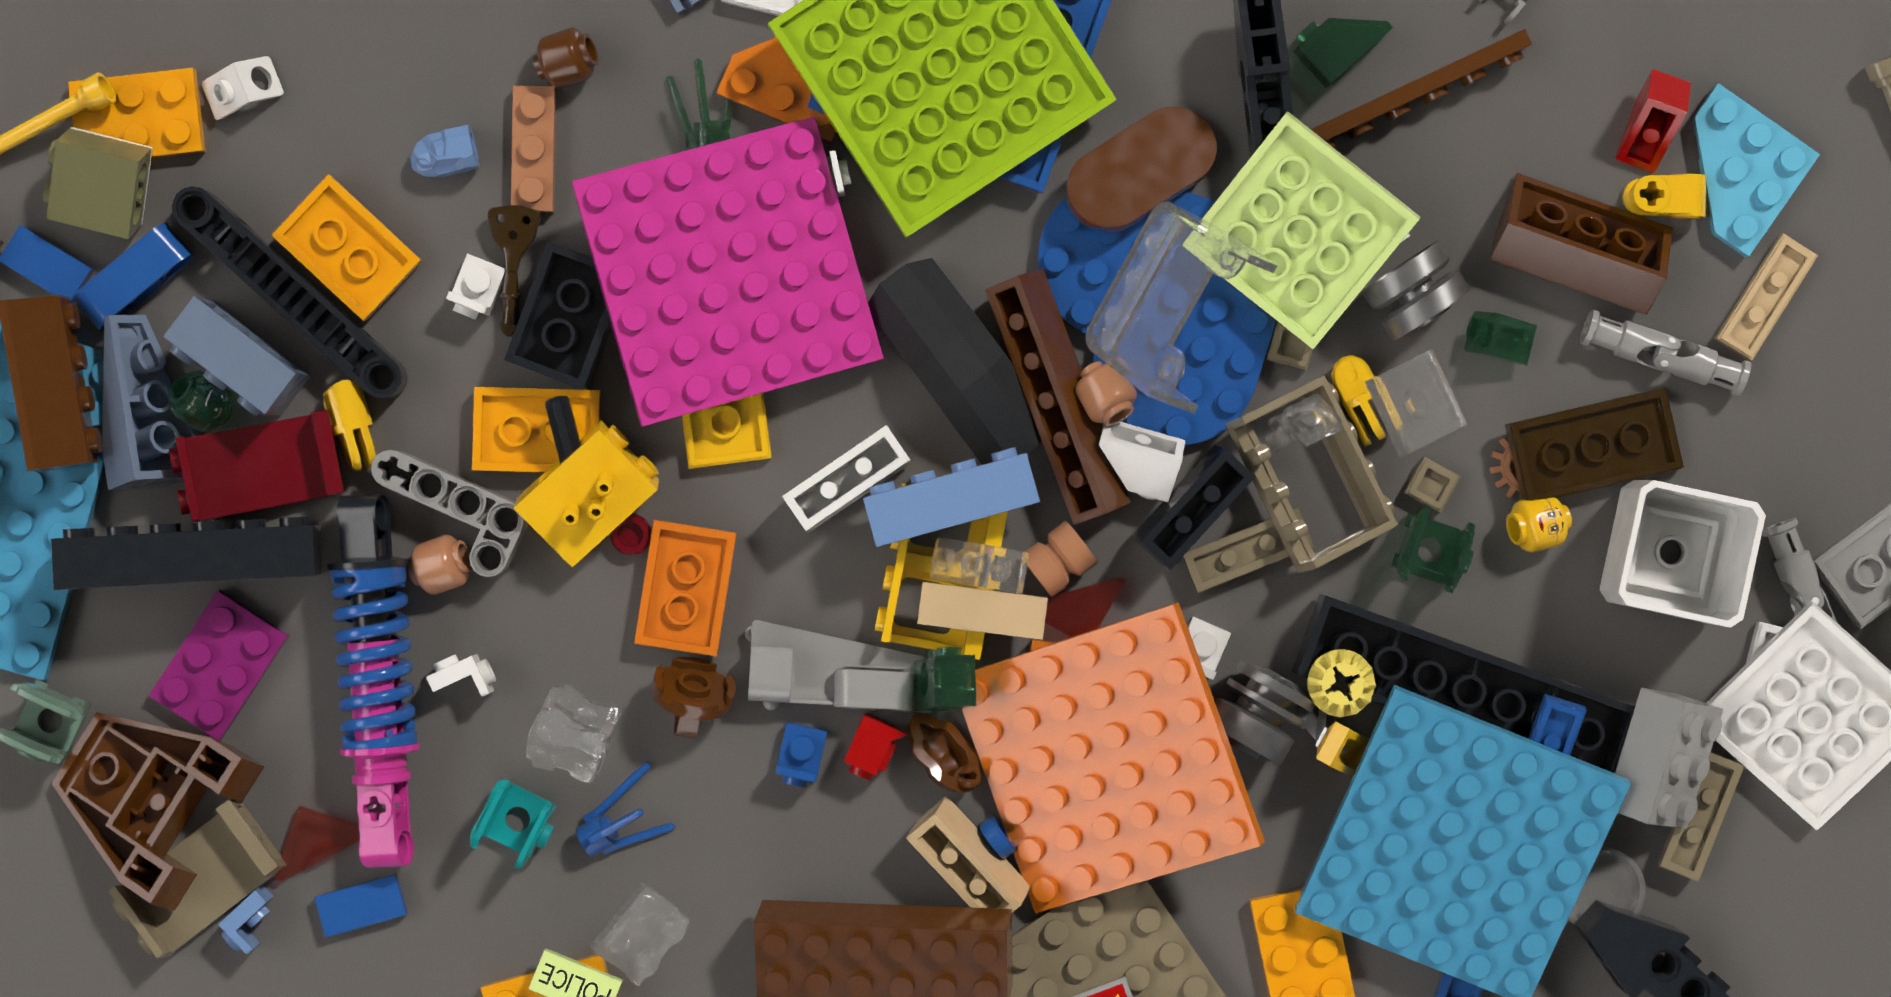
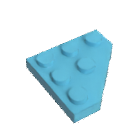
M1717 83L1692 116L1691 123L1699 150L1700 159L1698 162L1700 173L1706 175V195L1710 212L1708 219L1711 234L1746 258L1751 255L1820 154L1724 86Z

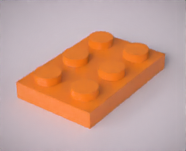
M654 520L634 644L718 656L736 544V532Z

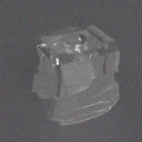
M567 682L565 685L555 684L545 698L542 708L529 731L526 757L531 759L532 767L554 771L555 768L569 771L570 776L575 779L593 783L596 781L609 751L608 746L622 715V709L610 703L596 702L584 696V691Z

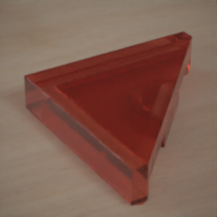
M1118 577L1058 593L1053 598L1048 596L1045 623L1069 637L1098 629L1126 580Z
M303 805L298 806L282 855V859L287 866L276 874L275 880L282 881L359 842V824Z

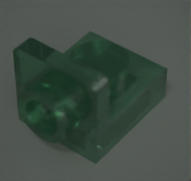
M1475 311L1467 327V339L1464 350L1527 366L1537 325L1500 313Z

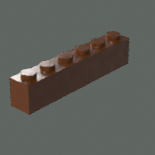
M1043 268L1018 275L985 289L1073 525L1109 513L1131 503L1125 485L1099 446L1102 424L1089 419L1075 393V387L1082 378L1080 376L1081 368Z

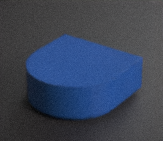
M991 814L980 823L979 828L1001 858L1006 859L1016 851L1017 846L1008 839L1005 828L995 815L992 816Z

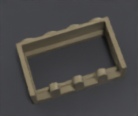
M1325 375L1309 381L1225 424L1245 467L1255 476L1253 483L1298 573L1316 569L1398 526L1394 517V506L1390 499L1382 493L1376 481L1375 467L1364 456L1357 442V431L1354 425L1349 420H1346L1339 405L1340 398L1338 392L1327 381ZM1299 398H1302L1365 528L1317 553H1314L1306 537V534H1308L1307 525L1302 519H1297L1287 499L1290 495L1287 485L1282 481L1279 482L1268 460L1271 458L1269 448L1265 444H1260L1251 425L1252 422Z

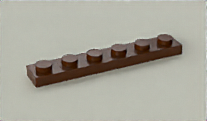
M1525 29L1310 130L1329 145L1335 147L1333 139L1348 132L1350 138L1353 139L1372 130L1373 125L1371 121L1383 115H1386L1388 121H1391L1410 112L1409 103L1423 97L1426 104L1449 93L1447 85L1461 79L1463 85L1466 86L1487 76L1484 68L1499 62L1502 69L1523 59L1522 50L1532 45L1531 40Z

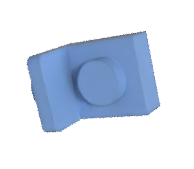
M263 885L253 891L218 924L224 931L221 935L225 942L237 952L242 949L248 955L260 944L244 924L246 923L252 928L270 912L265 904L274 896Z

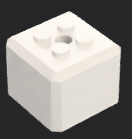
M1633 480L1622 487L1620 491L1599 590L1609 603L1731 628L1744 619L1766 515L1757 502L1656 480ZM1668 540L1676 541L1681 548L1680 558L1673 564L1665 563L1660 556L1661 546Z

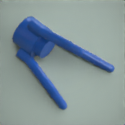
M645 762L597 808L583 816L585 823L575 830L581 845L591 857L602 851L607 856L619 848L675 829L673 823H668L614 840L619 837V829L643 816V810L637 809L614 822L608 815L601 818L651 768L650 763Z

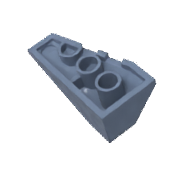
M108 315L104 317L102 453L108 490L145 489L184 482L182 472L173 473L169 449L177 447L175 439L177 437L184 436V438L200 435L196 424H190L180 401L184 400V397L179 387L174 389L165 370L166 358L146 315Z

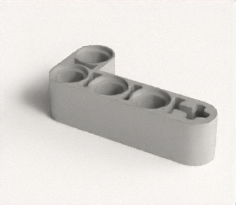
M386 450L376 455L372 461L371 471L377 483L480 529L469 557L470 565L480 576L492 577L507 571L528 527V523L514 509V500L403 451ZM397 458V467L407 472H415V465L419 469L411 477V480L403 476H392L389 479L390 471L384 468L385 463L394 462ZM429 474H435L440 479L442 485L439 494L433 498L426 496L421 487L422 480ZM467 491L476 493L480 500L479 509L472 515L466 514L460 508V497ZM504 508H511L518 515V524L511 532L504 531L498 524V514ZM487 546L495 547L501 554V562L494 570L487 569L481 562V553Z

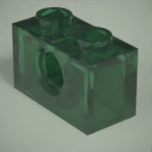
M944 647L936 648V651H927L926 658L914 661L915 711H957L976 706L975 655H962V648Z

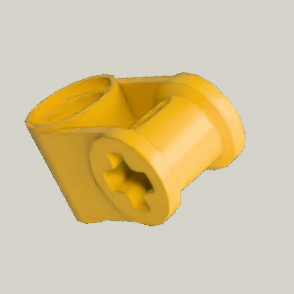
M1648 175L1632 180L1623 190V204L1630 213L1638 216H1667L1668 218L1678 219L1705 218L1706 175ZM1645 189L1646 193H1652V201L1641 198L1640 190Z

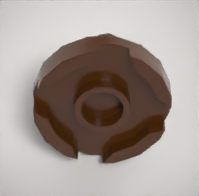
M678 657L672 659L671 666L663 668L661 664L656 668L651 692L654 700L664 710L675 715V736L696 738L700 720L716 719L724 716L731 710L737 687L734 678L729 673L725 678L722 674L716 672L717 664L695 657Z

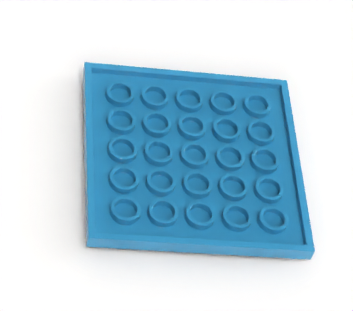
M1393 685L1294 907L1295 913L1500 996L1532 997L1631 783L1629 779Z

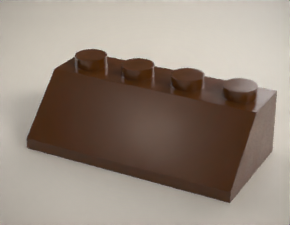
M1517 173L1494 234L1490 260L1499 262L1509 268H1516L1533 274L1545 281L1555 282L1578 290L1585 295L1595 296L1615 303L1624 309L1634 310L1647 315L1667 280L1673 228Z
M62 295L0 301V321L27 471H53L98 463V453L102 452V439L98 428H93L90 411L95 410V400L91 387L85 386L83 370L87 369L88 362L83 345H78L75 328L80 327V316L76 304L70 302V297Z

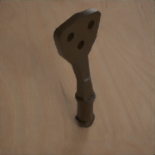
M516 204L493 207L487 214L492 237L504 254L505 277L503 291L500 293L502 298V322L500 323L502 333L508 337L513 336L518 324L519 298L521 297L518 287V269L521 257L536 238L541 220V213L538 210ZM499 214L505 217L504 222L498 220ZM524 216L530 217L531 221L529 224L524 222ZM511 231L517 232L518 236L516 239L511 237Z

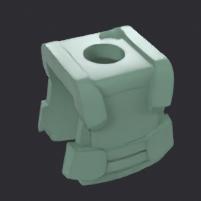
M38 679L35 680L34 684L28 682L13 684L10 689L28 700L13 730L0 728V740L18 749L17 753L37 762L45 760L59 764L62 759L68 757L89 712L91 703L75 696L70 698L48 688L49 684ZM46 709L57 712L62 716V726L56 732L46 731L41 725V714Z

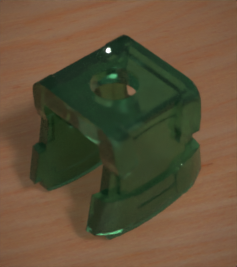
M1423 507L1417 510L1415 514L1408 513L1404 525L1407 527L1399 553L1394 555L1391 568L1397 569V573L1406 581L1408 575L1412 574L1446 585V593L1453 594L1462 574L1467 573L1473 558L1474 551L1471 547L1475 533V524L1469 522L1465 525L1464 530L1428 519L1430 507ZM1431 537L1439 542L1441 553L1436 560L1426 562L1419 556L1418 551L1422 540Z

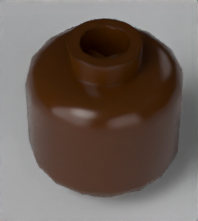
M568 28L541 38L537 46V55L533 56V64L537 75L541 79L546 78L556 88H563L587 80L593 75L594 66L598 65L599 62L598 52L590 35L587 33L582 34L576 28Z

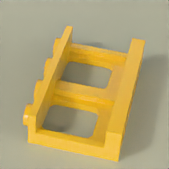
M902 483V487H905V486H908V485H912V483H911V484ZM1008 511L971 521L967 545L962 552L916 545L910 541V538L891 543L890 549L898 550L895 566L887 565L882 590L890 591L888 606H879L875 631L883 632L881 641L948 652L980 660L985 632L951 628L949 632L941 634L899 626L894 621L900 583L906 577L993 591Z

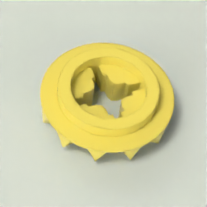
M1344 649L1332 650L1320 656L1312 665L1307 679L1308 692L1313 703L1321 711L1336 717L1358 714L1371 702V697L1376 687L1373 668L1361 655ZM1333 667H1336L1337 671L1345 677L1358 675L1348 685L1351 697L1349 700L1339 690L1325 692V690L1331 688L1330 685L1336 682Z

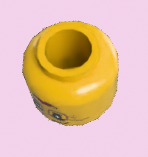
M1555 497L1533 501L1522 499L1513 505L1511 513L1506 518V528L1511 541L1515 545H1519L1524 551L1532 553L1557 547L1564 543L1568 535V529L1572 525V517L1568 507L1562 505Z

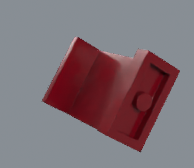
M328 410L312 412L306 416L184 438V436L175 438L177 447L169 449L173 473L182 472L185 489L177 490L182 515L191 514L192 522L344 493Z

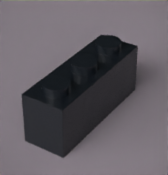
M1214 445L1171 492L1169 501H1163L1131 537L1156 561L1171 570L1254 480L1255 476L1227 449Z

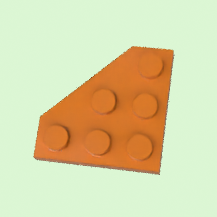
M776 38L732 55L716 92L717 95L784 124L815 117L821 140L832 144L836 130L825 114L807 108L812 93Z

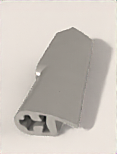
M760 620L752 622L748 701L834 705V708L931 713L948 694L924 656Z

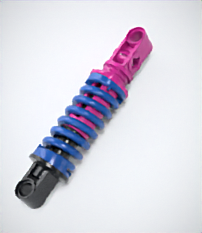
M386 494L345 495L340 497L336 509L340 532L341 560L327 564V570H330V575L332 576V584L344 583V578H349L350 582L349 584L336 586L331 590L333 599L351 601V606L335 609L333 619L340 623H352L353 627L338 631L334 635L337 644L347 645L348 652L340 653L336 656V664L338 666L349 667V675H343L338 678V687L350 689L351 697L343 698L339 701V708L341 711L352 712V720L343 721L340 725L341 731L348 734L342 735L343 742L340 755L354 758L356 772L352 775V784L357 786V812L360 831L359 856L362 864L366 868L405 867L411 863L414 854L408 780H411L412 776L411 770H408L406 767V759L408 753L419 750L420 743L417 742L415 721L410 720L416 714L415 707L410 703L402 702V699L408 698L414 693L413 684L409 681L401 680L402 676L412 671V662L399 657V654L410 650L411 641L404 636L391 635L392 633L405 630L410 625L409 618L406 615L390 613L392 610L406 606L408 596L403 592L390 591L388 588L406 587V565H408V559L395 557L392 554L390 524L392 510ZM399 803L400 806L395 808V804Z

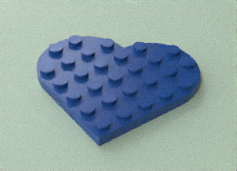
M1185 191L1131 227L1118 232H1106L1107 230L1099 228L1092 229L1078 221L1070 211L1065 197L1054 209L1043 229L1038 248V270L1043 268L1062 319L1077 331L1096 339L1092 363L1101 361L1103 365L1109 363L1120 365L1135 387L1137 399L1133 404L1134 411L1121 422L1185 440V445L1206 441L1227 429L1225 424L1240 417L1253 396L1276 319L1182 245L1216 201Z

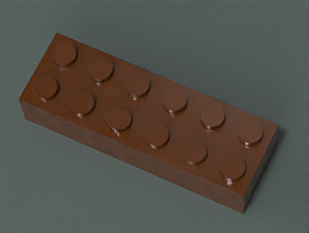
M762 900L754 920L757 997H1010L1013 986L1012 909Z

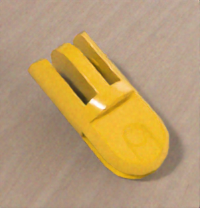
M1353 355L1339 359L1332 369V383L1364 448L1371 445L1372 442L1355 409L1358 405L1361 406L1378 440L1387 437L1383 425L1370 401L1374 397L1392 431L1395 433L1402 428L1366 361Z
M341 380L328 387L324 392L323 405L329 413L333 436H339L348 466L352 470L361 471L362 465L358 447L367 468H371L372 461L376 457L368 428L373 423L362 389L354 381Z

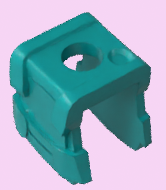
M500 779L492 789L489 799L471 831L470 846L476 849L483 837L487 836L519 852L520 854L514 868L520 869L527 859L532 857L536 847L545 848L555 828L548 823L557 805L509 780ZM521 807L528 812L530 822L526 829L517 831L509 827L506 817L510 809Z

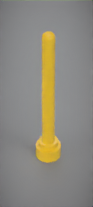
M100 72L84 79L82 86L77 89V94L0 135V155L85 108L101 110L114 103L116 95L110 82Z

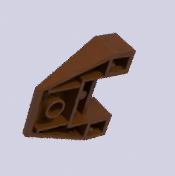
M96 712L51 784L118 881L150 904L176 910L197 874L172 858L167 852L208 787L219 795L243 802L264 769V766L234 746L211 737Z

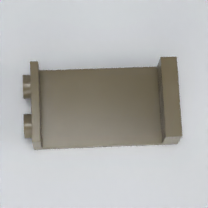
M228 799L215 809L218 812L216 816L167 852L172 858L197 874L176 910L150 904L124 885L114 886L109 890V893L115 900L112 902L115 912L125 922L130 921L139 933L136 939L148 955H155L157 959L172 955L248 897L258 887L265 884L288 866L243 802Z

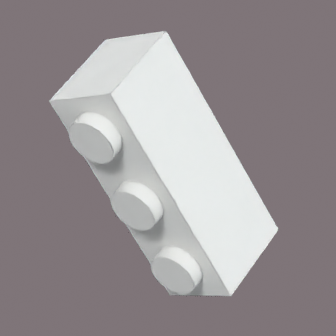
M886 425L782 497L805 531L809 533L870 491L869 487L880 485L908 466L911 460Z

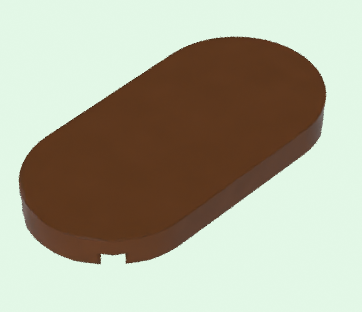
M1164 107L1151 112L1085 154L1074 164L1068 177L1066 201L1070 211L1078 221L1092 229L1099 228L1107 230L1106 232H1118L1131 227L1205 178L1214 163L1217 152L1216 138L1212 128L1200 115L1186 108Z

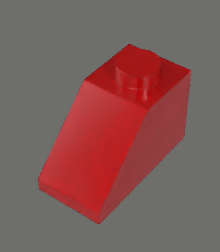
M1655 69L1651 70L1635 100L1615 160L1655 173L1688 112L1691 82Z

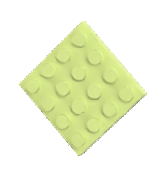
M1287 111L1182 245L1309 347L1314 349L1419 221L1420 216Z

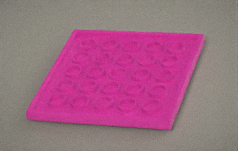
M815 117L571 182L641 427L884 359Z

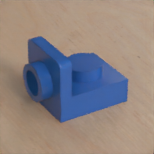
M791 722L786 723L775 774L783 775V783L807 787L808 781H817L828 730Z

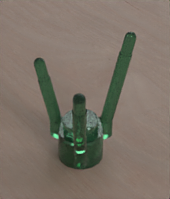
M699 58L694 61L701 122L693 123L694 131L674 77L668 76L666 78L684 132L686 148L692 147V149L731 139L730 126L733 101L724 98L721 128H719L718 120L710 121L703 62Z

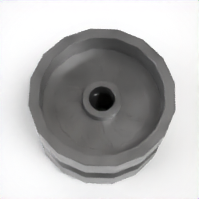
M1439 241L1427 246L1361 291L1372 309H1382L1397 299L1400 302V305L1389 312L1382 321L1383 326L1393 341L1415 328L1420 329L1449 310L1451 304L1471 290L1460 272H1450L1435 282L1431 278L1443 269L1450 259Z

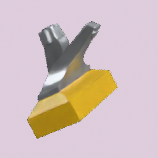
M1331 687L1325 690V692L1334 691V689ZM1299 708L1295 716L1306 721L1301 728H1306L1316 740L1315 745L1318 747L1316 759L1353 777L1369 739L1335 722V716L1326 714L1320 709L1318 716L1313 714V711L1309 712L1304 708Z

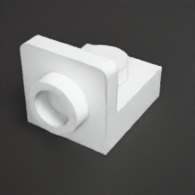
M467 254L452 292L448 291L446 299L455 302L453 311L475 320L479 312L490 316L504 281L505 268Z
M1192 616L1188 624L1190 635L1205 676L1214 680L1217 673L1215 672L1231 633Z

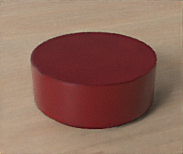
M631 514L610 533L612 545L617 551L625 555L640 554L650 545L652 527L643 516Z

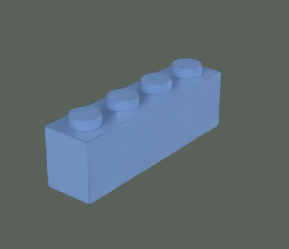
M1016 447L992 453V463L977 466L974 458L950 465L952 474L936 478L935 471L931 470L910 476L912 485L895 489L894 481L869 487L871 496L863 498L876 547L1040 502L1027 453L1017 455Z

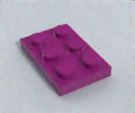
M218 590L149 696L214 739L220 741L226 735L290 635L221 590Z

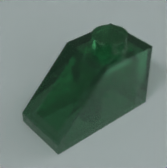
M1328 18L1319 26L1314 20L1296 36L1300 44L1293 52L1321 84L1327 88L1384 37L1393 26L1388 21Z

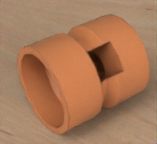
M1066 520L1047 533L1049 543L1045 545L1038 542L1019 555L1051 598L1067 587L1066 585L1069 584L1068 575L1072 573L1082 576L1098 563L1092 552Z

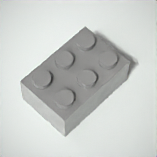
M1641 688L1615 774L1629 779L1631 783L1618 813L1646 824L1687 828L1689 821L1693 819L1697 811L1698 802L1696 797L1700 784L1709 772L1710 761L1708 758L1713 742L1718 738L1722 729L1721 716L1723 709L1680 694Z

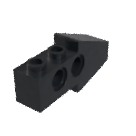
M1233 0L1238 75L1241 77L1250 158L1285 113L1288 111L1293 115L1288 73L1290 71L1281 0Z
M1595 900L1574 923L1614 984L1630 997H1638L1644 989L1653 997H1729L1726 992L1731 987L1713 971L1705 975L1697 967L1702 960L1685 946L1690 937L1671 924L1599 900ZM1664 953L1665 958L1661 966L1652 969L1653 959L1658 954ZM1693 979L1691 991L1681 995V988L1684 983Z

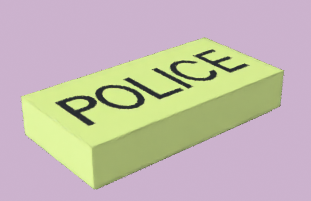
M546 948L528 989L547 997H616L623 980Z

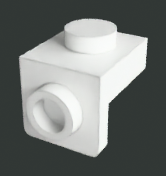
M456 654L433 664L436 672L426 677L432 691L435 692L472 675L482 697L494 692L491 683L496 682L495 674L487 659L480 661L477 654L461 661L458 660Z

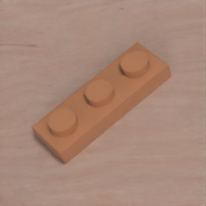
M513 85L511 205L516 204L536 209L540 213H554L556 87Z

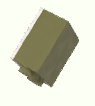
M70 127L61 137L53 140L49 148L48 164L53 165L51 179L47 181L43 193V202L48 204L46 219L129 239L143 224L153 147Z

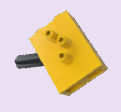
M556 396L548 399L545 402V407L559 459L516 498L514 509L573 567L658 490L659 479L656 475L659 472L644 455L638 458L627 447L630 444L629 440L614 425L608 428L601 420L580 439L570 399L567 396Z

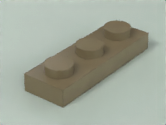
M1299 508L1293 509L1297 519L1303 520ZM1270 518L1189 550L1183 556V560L1194 588L1199 593L1287 558L1289 554ZM1309 533L1306 534L1311 547H1314Z
M1711 752L1708 758L1710 761L1709 772L1701 782L1696 797L1698 802L1696 814L1689 821L1687 828L1671 827L1656 864L1698 882L1745 767Z

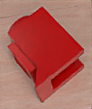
M864 713L844 758V762L851 765L848 771L868 781H871L879 770L885 772L897 745L893 741L907 735V731Z

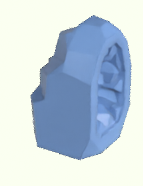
M469 125L428 134L416 143L410 156L412 169L425 177H446L480 168L475 138Z

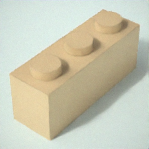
M947 795L916 821L906 837L914 848L971 908L1012 909L1013 913L1022 905L1030 889L1028 883L1006 859L998 855L984 835Z

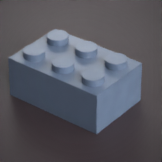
M193 296L163 336L173 344L169 349L171 353L189 365L193 363L204 367L206 372L203 376L209 382L223 391L225 388L231 392L234 390L240 395L237 402L255 416L259 414L264 417L267 414L281 416L311 377L213 301Z

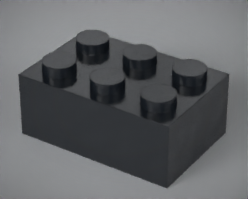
M548 241L504 358L505 361L583 390H589L612 328L592 257Z

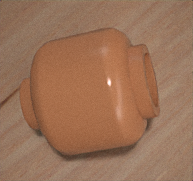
M1097 361L1081 371L1080 376L1082 378L1075 387V393L1091 421L1111 426L1123 421L1133 413V404L1137 399V392L1120 365L1115 363L1103 365L1101 361Z
M441 535L418 544L413 549L411 563L408 564V573L414 585L421 586L424 591L432 595H438L464 585L469 579L470 572L473 570L469 559L470 549L464 541L457 540L451 535Z

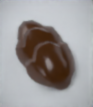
M922 713L913 715L907 726L908 737L911 742V755L926 769L928 777L943 789L951 792L967 793L977 787L981 781V773L977 753L971 743L964 739L959 730L949 721H940Z

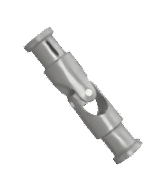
M1594 309L1589 312L1580 336V344L1587 346L1592 343L1613 350L1614 356L1660 371H1666L1677 377L1704 386L1707 383H1711L1731 390V394L1735 396L1742 394L1751 372V362L1744 360L1739 363L1718 356V351L1690 341L1680 340L1674 336L1627 320L1620 323L1600 316V312ZM1656 346L1654 354L1648 352L1644 348Z
M1797 518L1786 519L1765 527L1762 531V537H1767L1776 558L1773 565L1781 584L1790 595V605L1794 616L1812 600L1837 622L1825 592L1819 587L1817 569L1810 551L1804 550L1796 530Z

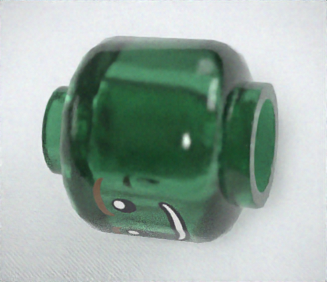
M196 370L180 375L173 382L168 393V399L170 401V410L177 419L198 431L207 432L222 426L229 420L232 414V392L227 388L224 391L219 389L203 376L204 371Z

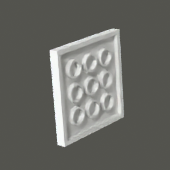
M1812 600L1706 702L1723 709L1721 716L1722 729L1716 741L1816 830L1822 827L1891 761V671Z

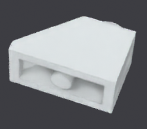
M1124 422L1111 426L1103 423L1099 446L1126 489L1148 500L1169 501L1182 463L1185 440Z

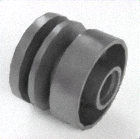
M1239 660L1234 669L1250 677L1248 684L1245 687L1229 678L1226 684L1240 695L1237 703L1222 698H1217L1215 702L1229 743L1256 759L1261 754L1281 765L1294 743L1292 738L1280 729L1283 722L1303 727L1306 721L1290 713L1291 708L1295 703L1312 712L1315 704L1293 682L1265 666L1248 664Z

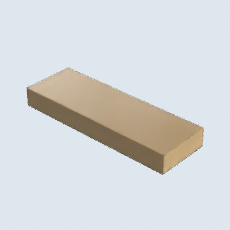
M1784 233L1780 234L1714 340L1747 361H1752L1818 255Z
M922 582L917 624L1043 640L1048 598Z

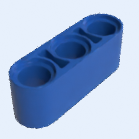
M167 222L162 223L148 232L93 277L72 298L99 331H103L104 317L108 315H126L186 266L194 255Z

